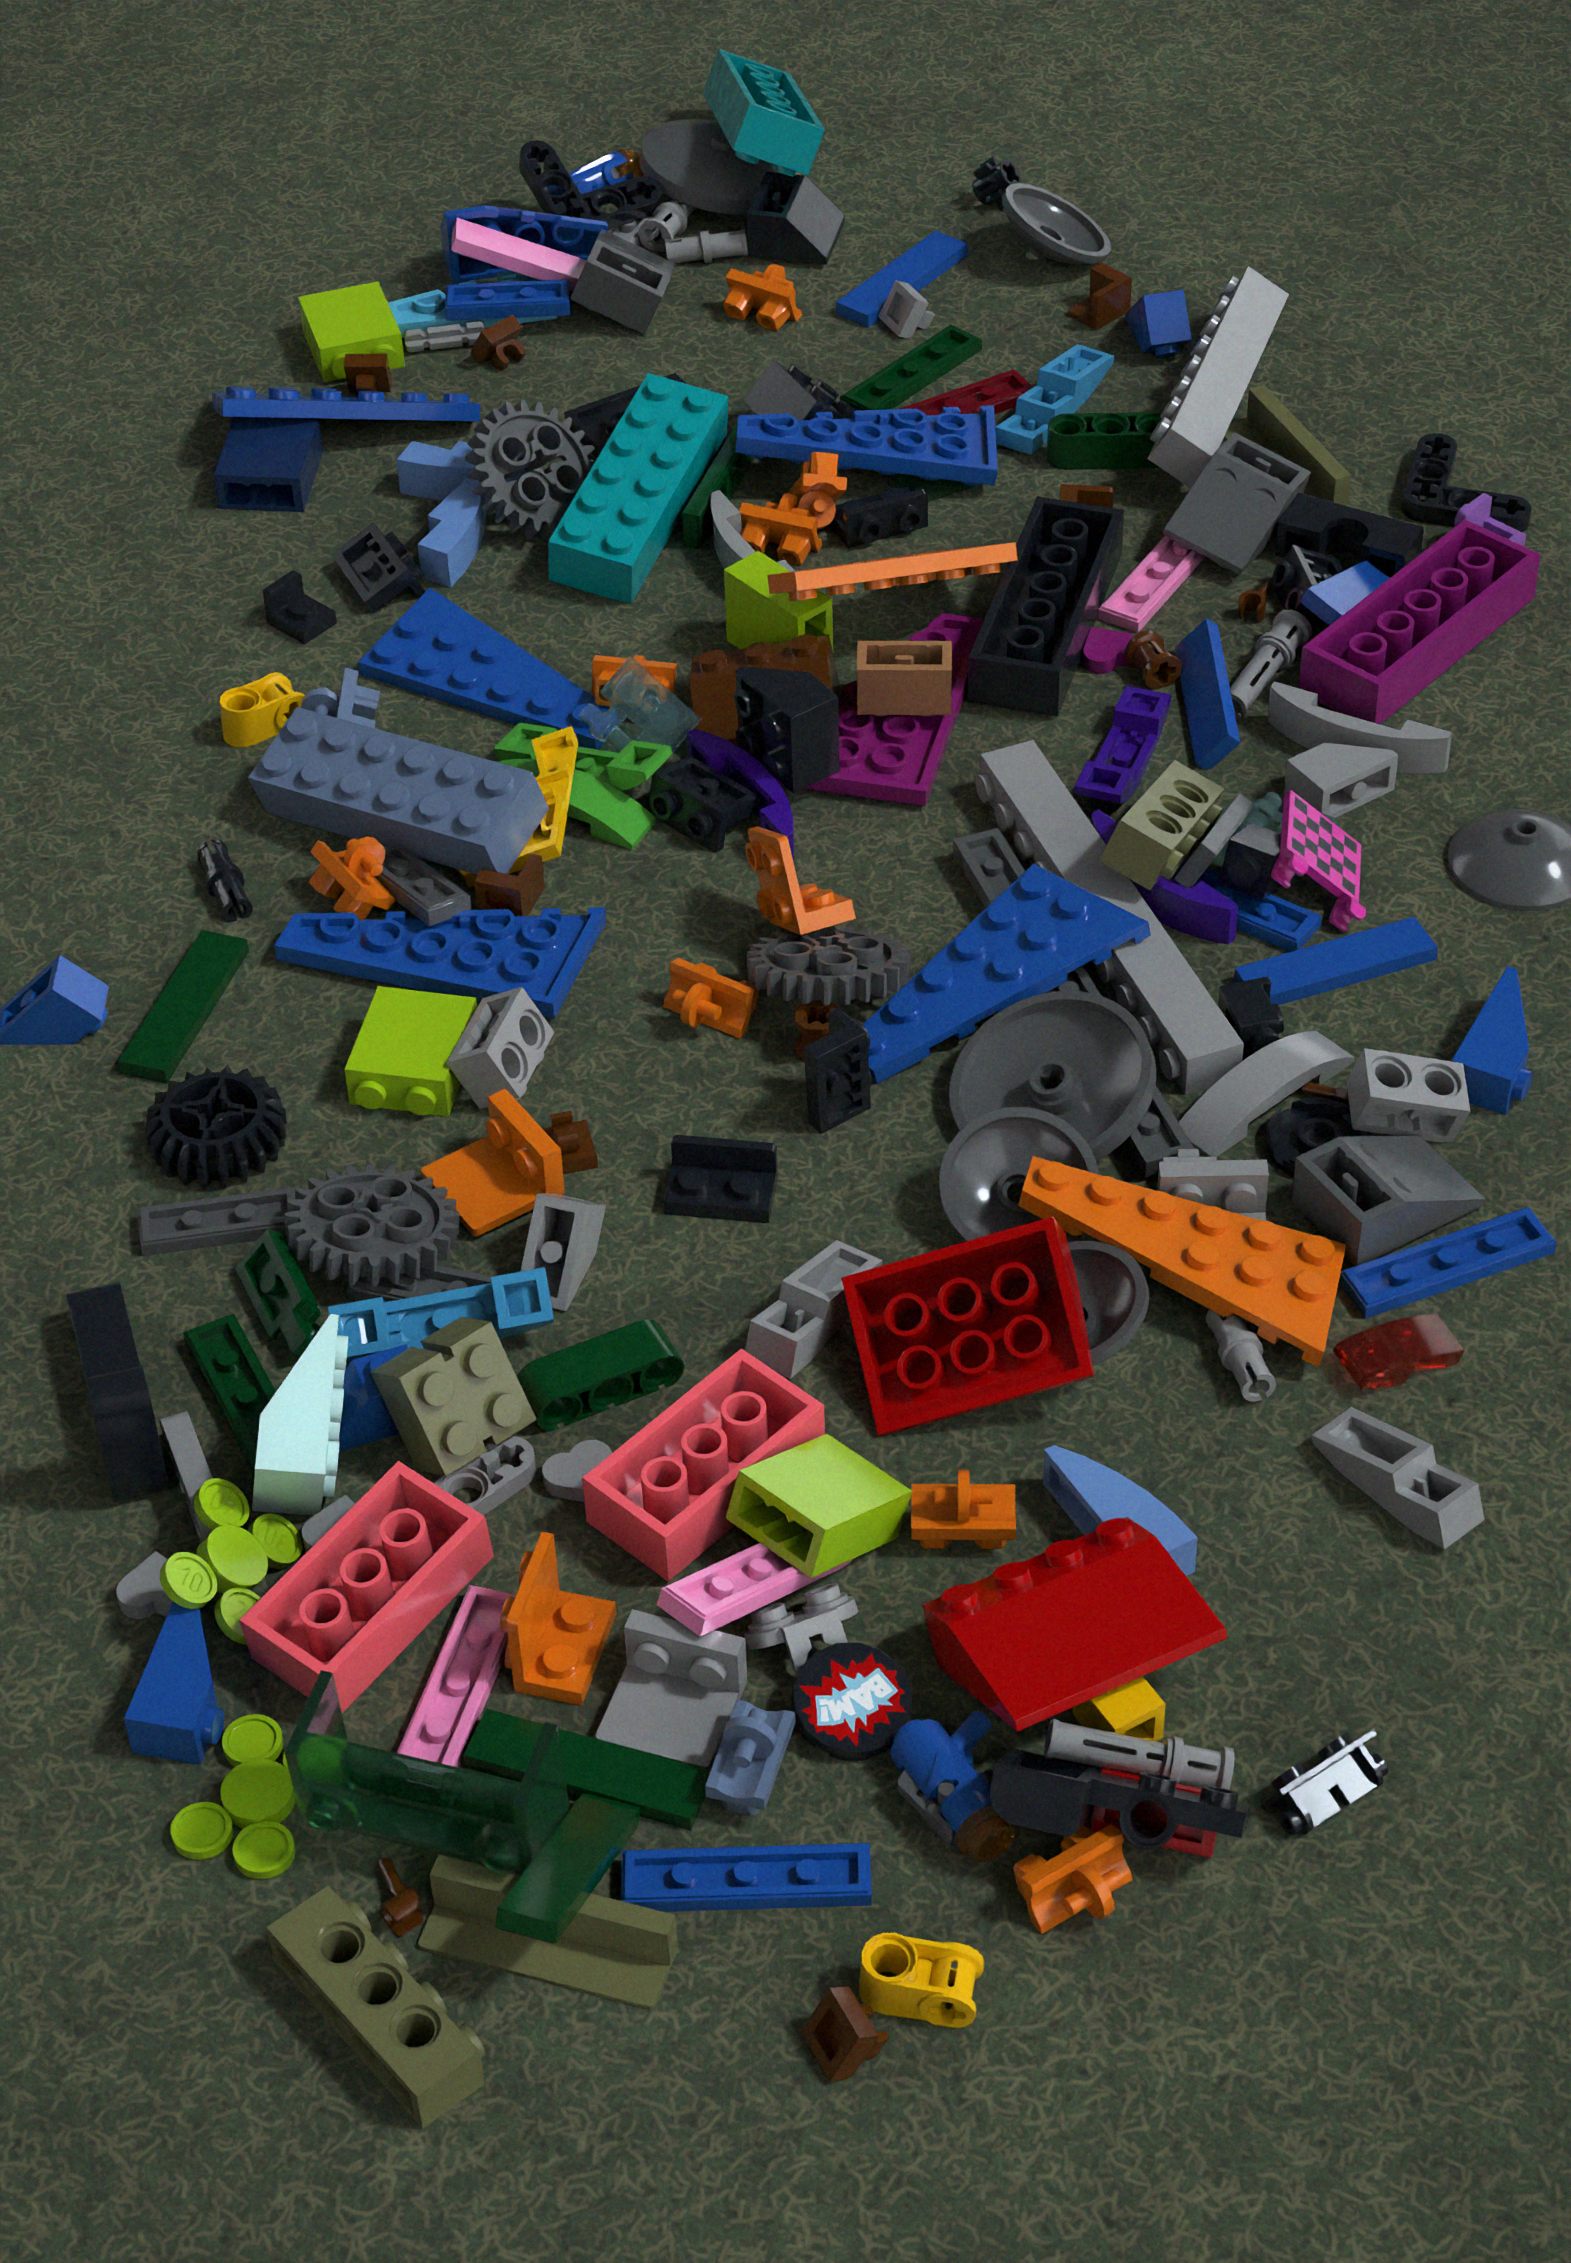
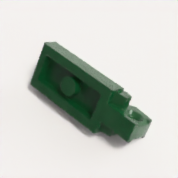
M267 1229L237 1264L235 1269L269 1338L278 1340L284 1348L290 1349L293 1354L302 1355L321 1328L315 1322L321 1315L320 1309L317 1308L318 1303L282 1233Z

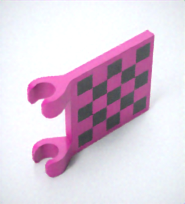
M1290 790L1284 795L1280 855L1272 869L1271 877L1287 889L1291 885L1290 881L1295 873L1300 876L1306 873L1338 898L1331 911L1329 921L1345 933L1349 930L1348 924L1353 917L1360 921L1366 916V908L1359 903L1361 844Z

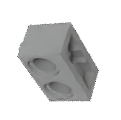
M523 987L482 998L446 1064L479 1109L488 1107L487 1097L504 1088L518 1100L526 1092L527 1083L536 1066L543 1060L544 1051L554 1031Z
M1364 1048L1346 1081L1353 1130L1393 1136L1420 1135L1427 1141L1453 1142L1471 1112L1463 1063Z

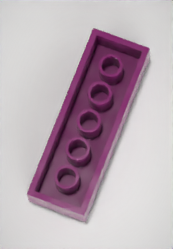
M1464 519L1302 647L1299 689L1318 694V702L1342 714L1377 724L1383 723L1534 599L1540 554Z

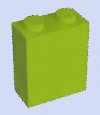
M378 281L298 297L302 330L324 382L346 378L344 370L345 354H387L390 370L405 367L401 331Z
M759 550L724 569L726 633L728 642L739 649H745L749 645L758 642L775 644L791 641L801 635H814L816 637L829 635L833 650L832 598L818 589V598L789 601L788 592L770 594L767 575L791 571Z
M378 986L344 1069L349 1104L361 1105L368 1109L385 1108L409 1111L422 1116L429 1114L449 1116L461 1083L446 1063L477 1009L476 998Z
M824 1434L739 1470L726 1519L802 1573L813 1578L895 1540L899 1536L912 1490L829 1434Z

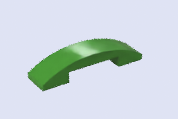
M518 723L493 748L495 756L500 760H536L531 740L555 732L557 729ZM631 740L619 753L578 746L574 769L594 776L620 791H624L647 781L673 753L669 745Z
M534 759L497 761L498 763L531 771L535 777L540 773L537 760ZM574 769L567 816L589 823L592 837L633 850L656 823V817L619 789L594 776Z

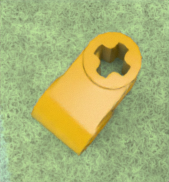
M277 672L270 673L259 680L241 687L225 691L220 696L219 701L222 732L225 742L234 747H249L277 735L288 720L284 714L290 717L296 707L301 708L304 694L295 692L292 689L290 680L282 673Z
M881 1933L868 1940L861 1952L859 1995L865 2005L871 2006L873 2011L881 2014L926 2020L934 2025L964 2028L972 2024L976 2017L977 2009L972 1996L975 1980L981 1977L984 1970V1958L976 1949L957 1942L942 1943L907 1937L897 1933ZM952 1962H957V1969L951 1968ZM892 1972L897 1974L898 1976L886 1977L880 1975L879 1973ZM946 2002L952 2003L951 2009L946 2008Z

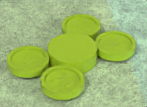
M212 1478L205 1481L196 1490L193 1504L200 1520L213 1531L199 1544L196 1555L190 1552L173 1554L160 1569V1582L163 1590L173 1602L188 1609H199L205 1606L215 1596L216 1591L223 1593L217 1600L214 1609L217 1624L230 1639L247 1645L239 1620L261 1599L251 1590L264 1579L268 1566L275 1569H285L291 1566L302 1553V1540L299 1532L291 1522L280 1515L272 1513L259 1516L249 1526L248 1530L241 1528L247 1522L250 1513L246 1497L233 1483L220 1478Z
M250 1714L234 1720L226 1728L222 1736L224 1755L228 1762L234 1766L226 1775L221 1785L220 1795L223 1807L212 1802H198L183 1808L172 1821L171 1837L175 1849L181 1855L189 1859L205 1860L219 1855L229 1846L233 1837V1823L243 1828L235 1838L232 1848L236 1867L247 1877L263 1880L276 1877L285 1872L295 1857L293 1836L284 1825L280 1824L294 1807L296 1799L294 1785L304 1789L325 1787L333 1783L340 1776L345 1762L340 1743L334 1737L324 1733H308L294 1739L284 1752L283 1765L276 1762L275 1760L283 1749V1736L280 1726L268 1716Z

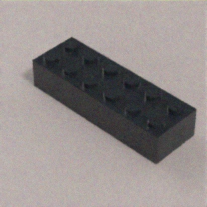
M1036 497L1016 544L1018 561L1008 563L969 654L968 701L1053 716L1059 715L1082 657L1090 628L1095 624L1099 608L1103 604L1122 555L1124 510Z

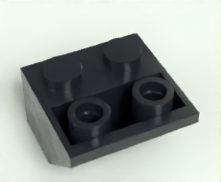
M766 171L747 212L748 256L827 265L844 225L845 215L806 176L795 175L792 177L782 173Z
M774 359L743 400L756 414L788 413L798 420H811L815 418V412H831L833 419L852 418L853 411H857L843 400H840L838 403L836 399L839 393L824 381L819 379L816 384L811 383L812 376L798 365L792 363L787 368Z
M745 666L735 670L736 692L734 693V702L737 707L738 716L736 740L741 749L757 759L776 780L778 779L792 793L840 771L838 696L810 672Z

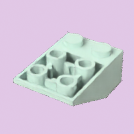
M329 1315L260 1414L252 1511L315 1515L321 1511L323 1497H334L344 1396V1374L348 1348V1336L337 1335L339 1315Z

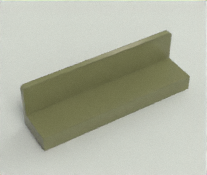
M1265 385L1250 388L1247 420L1230 424L1224 440L1226 441L1235 432L1311 472L1303 494L1348 506L1351 474Z
M438 1854L430 1872L434 1906L418 1940V1946L421 1950L649 2010L656 2007L678 1950L676 1915L591 1893L557 1943L552 1944L499 1930V1928L495 1927L497 1907L521 1875Z

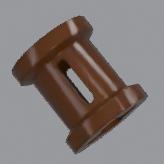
M1151 630L1142 631L1130 639L1125 647L1124 655L1126 661L1132 667L1140 669L1143 682L1153 690L1172 685L1180 676L1182 671L1181 661L1177 656L1164 649L1163 639L1157 632Z
M813 1000L808 1004L801 1003L795 1009V1026L799 1030V1038L795 1043V1053L801 1061L804 1062V1047L829 1035L828 1012L837 1008L833 1003L823 1005L821 1000Z

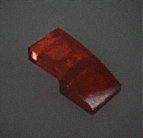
M1436 1313L1406 1317L1371 1327L1338 1342L1333 1350L1360 1389L1397 1387L1406 1383L1413 1370L1447 1368L1458 1364L1465 1351Z

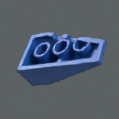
M487 205L445 211L440 225L443 259L452 284L497 277V273L508 271L507 269L455 253L451 250L452 229L456 218L585 260L588 259L601 229L608 231L606 221Z

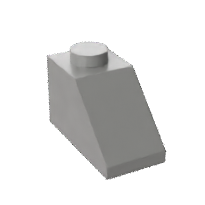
M1324 742L1287 760L1284 795L1292 790L1326 818L1332 820L1394 790L1398 754L1389 749Z
M536 1194L520 1272L545 1267L552 1308L567 1311L596 1254L606 1205L560 1194Z

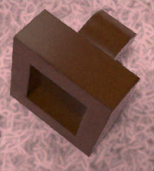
M512 314L482 330L470 352L471 355L480 364L492 359L494 367L501 371L505 370L510 362L504 353L510 354L514 360L520 362L526 354L523 344L516 340L523 328L522 325Z
M345 354L344 370L349 392H391L392 378L387 354Z
M571 1111L550 1115L551 1127L542 1129L561 1148L563 1175L598 1168L597 1153L586 1120L573 1122Z
M849 1986L829 1988L801 2030L830 2081H840L852 2077L862 2061L875 2058L889 2039L886 2032H876L869 2020L874 2013L871 2006L860 2004Z

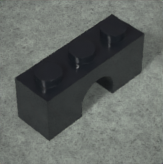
M1298 493L1278 521L1276 556L1285 558L1292 545L1325 555L1347 552L1360 557L1361 562L1368 560L1386 576L1391 578L1421 554L1424 527Z

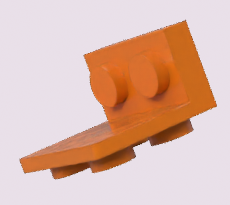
M758 826L748 829L750 842L746 843L745 851L751 869L758 873L761 890L757 891V903L765 919H769L771 924L799 935L856 919L852 899L835 894L831 889L817 888L816 884L799 886L786 835Z
M505 1088L487 1097L490 1118L486 1121L488 1136L421 1169L423 1179L433 1178V1189L447 1188L445 1199L456 1200V1211L460 1214L459 1221L475 1237L534 1209L537 1193L565 1194L561 1148Z
M541 1532L534 1551H526L521 1560L518 1577L520 1586L516 1596H508L503 1605L500 1629L502 1632H506L508 1636L505 1667L512 1669L514 1692L582 1706L617 1614L616 1602L560 1591L554 1534Z

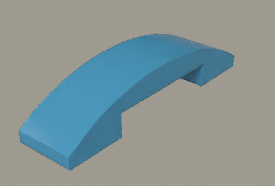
M543 1267L491 1277L492 1283L389 1302H385L383 1297L329 1306L328 1310L329 1315H339L337 1335L348 1336L346 1362L407 1344L408 1348L424 1349L421 1343L423 1339L460 1317L492 1322L499 1339L555 1322L546 1269Z

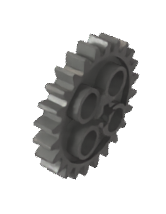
M523 399L514 407L509 402H506L498 410L494 408L473 429L476 434L467 442L473 450L465 456V461L475 465V467L466 475L467 478L479 481L480 485L472 493L473 495L485 494L487 501L483 504L482 509L485 511L494 507L498 511L495 517L497 524L507 518L510 520L511 533H515L522 526L524 527L527 539H531L539 532L543 541H546L554 533L594 465L595 461L588 460L587 457L594 450V447L591 445L582 446L580 443L585 434L583 430L572 433L570 430L572 418L569 417L561 423L557 420V408L554 407L547 414H544L540 401H537L529 409L526 401ZM557 458L563 460L560 462L552 463L544 471L540 468L551 460ZM523 470H525L526 472H528V473H525L524 475H522V476H521L519 479H517V480H514V481H511V482H506V481L504 480V479L516 477V476H517L520 472H522Z
M833 925L803 935L789 931V934L772 932V938L760 937L759 944L750 945V951H747V975L749 983H755L756 990L767 989L768 996L783 994L784 1001L802 998V1004H808L813 1000H821L823 1005H829L831 1002L849 1005L850 1001L855 998L864 1002H870V995L885 998L887 997V991H900V985H907L908 978L910 977V953H908V946H901L900 939L889 940V934L887 933L873 935V929L857 932L854 931V926H848L843 930H836V927Z
M368 1164L365 1172H357L354 1167L347 1165L345 1175L340 1176L334 1171L327 1170L325 1182L311 1177L308 1179V1189H295V1199L287 1201L285 1236H287L289 1249L296 1250V1260L298 1262L310 1260L309 1270L311 1272L328 1268L329 1280H333L341 1274L348 1275L350 1285H354L360 1277H368L371 1286H377L380 1277H387L394 1285L399 1284L400 1274L405 1273L417 1280L420 1278V1267L436 1271L437 1259L445 1261L450 1259V1249L457 1248L460 1214L456 1211V1200L445 1199L447 1188L433 1189V1178L431 1177L416 1181L415 1170H410L401 1176L396 1174L395 1165H390L384 1172H377L373 1164Z

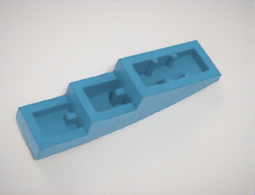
M1077 344L1041 367L1038 372L1037 385L1017 398L1015 414L995 427L996 444L1032 455L1047 443L1049 420L1059 414L1075 413L1091 396L1114 362V355Z

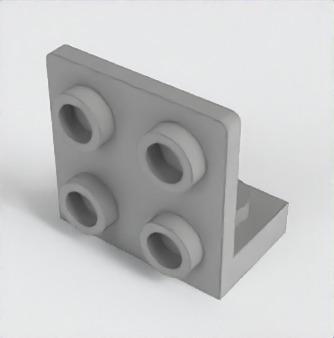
M1267 1159L1159 1162L1157 1191H1163L1173 1196L1209 1206H1216L1223 1210L1266 1221L1265 1211L1269 1179Z
M632 1609L624 1626L627 1665L596 1732V1739L711 1770L722 1742L727 1722L730 1720L737 1699L740 1700L747 1684L745 1638L716 1630L699 1637L677 1620Z

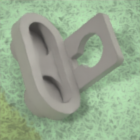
M837 1583L824 1585L806 1592L804 1596L807 1604L803 1605L800 1611L794 1613L787 1612L784 1603H775L751 1612L750 1615L753 1623L748 1626L749 1630L744 1633L748 1648L760 1649L785 1642L797 1679L800 1668L806 1663L808 1652L812 1648L809 1637L820 1634L822 1642L829 1645L848 1643L841 1621L856 1615L859 1611L855 1598L848 1596L847 1593H841Z

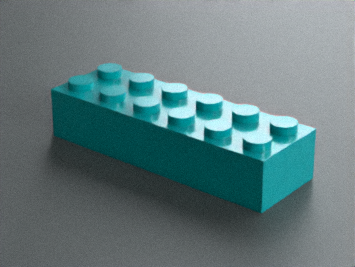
M718 48L703 94L730 146L736 151L735 156L757 164L759 159L773 163L772 168L788 176L794 177L796 172L808 175L825 129L791 74Z
M647 373L548 541V580L609 599L632 603L682 516V512L695 493L727 436L729 396Z

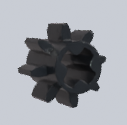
M992 156L980 164L978 169L973 171L976 179L973 181L972 187L975 196L982 204L991 205L996 203L1000 210L1003 208L1002 195L1011 184L1021 183V174L1016 165L1011 161L1005 159L998 163L997 158Z

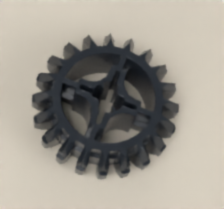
M228 1065L221 1072H212L208 1067H206L204 1074L197 1076L186 1072L185 1081H169L167 1092L155 1093L154 1105L147 1108V1129L145 1130L147 1145L150 1146L152 1158L157 1166H162L168 1178L178 1175L184 1186L198 1178L204 1190L212 1180L219 1179L226 1188L230 1177L238 1176L239 1179L247 1183L250 1169L264 1173L266 1160H278L279 1147L285 1146L287 1135L285 1124H287L285 1108L282 1107L281 1097L277 1094L276 1087H269L264 1076L253 1078L248 1068L237 1074H234Z

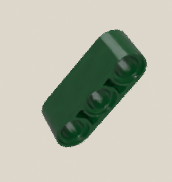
M1069 413L1054 416L1048 423V463L1055 468L1064 470L1160 468L1151 462L1148 457L1155 444L1149 438L1162 420L1160 418L1162 413Z
M645 1319L538 1358L524 1366L518 1373L517 1378L537 1419L538 1426L544 1431L551 1432L559 1429L557 1424L563 1423L564 1426L609 1410L608 1405L614 1404L617 1407L659 1391L660 1388L658 1386L664 1385L665 1388L672 1386L681 1378L685 1366L661 1325L655 1320Z

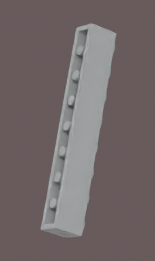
M1249 266L1239 279L1232 275L1219 293L1220 299L1209 314L1211 318L1199 335L1201 338L1190 353L1191 359L1180 374L1182 378L1170 395L1172 399L1160 415L1162 420L1149 438L1155 444L1148 459L1189 488H1192L1214 453L1220 447L1289 296L1288 293Z

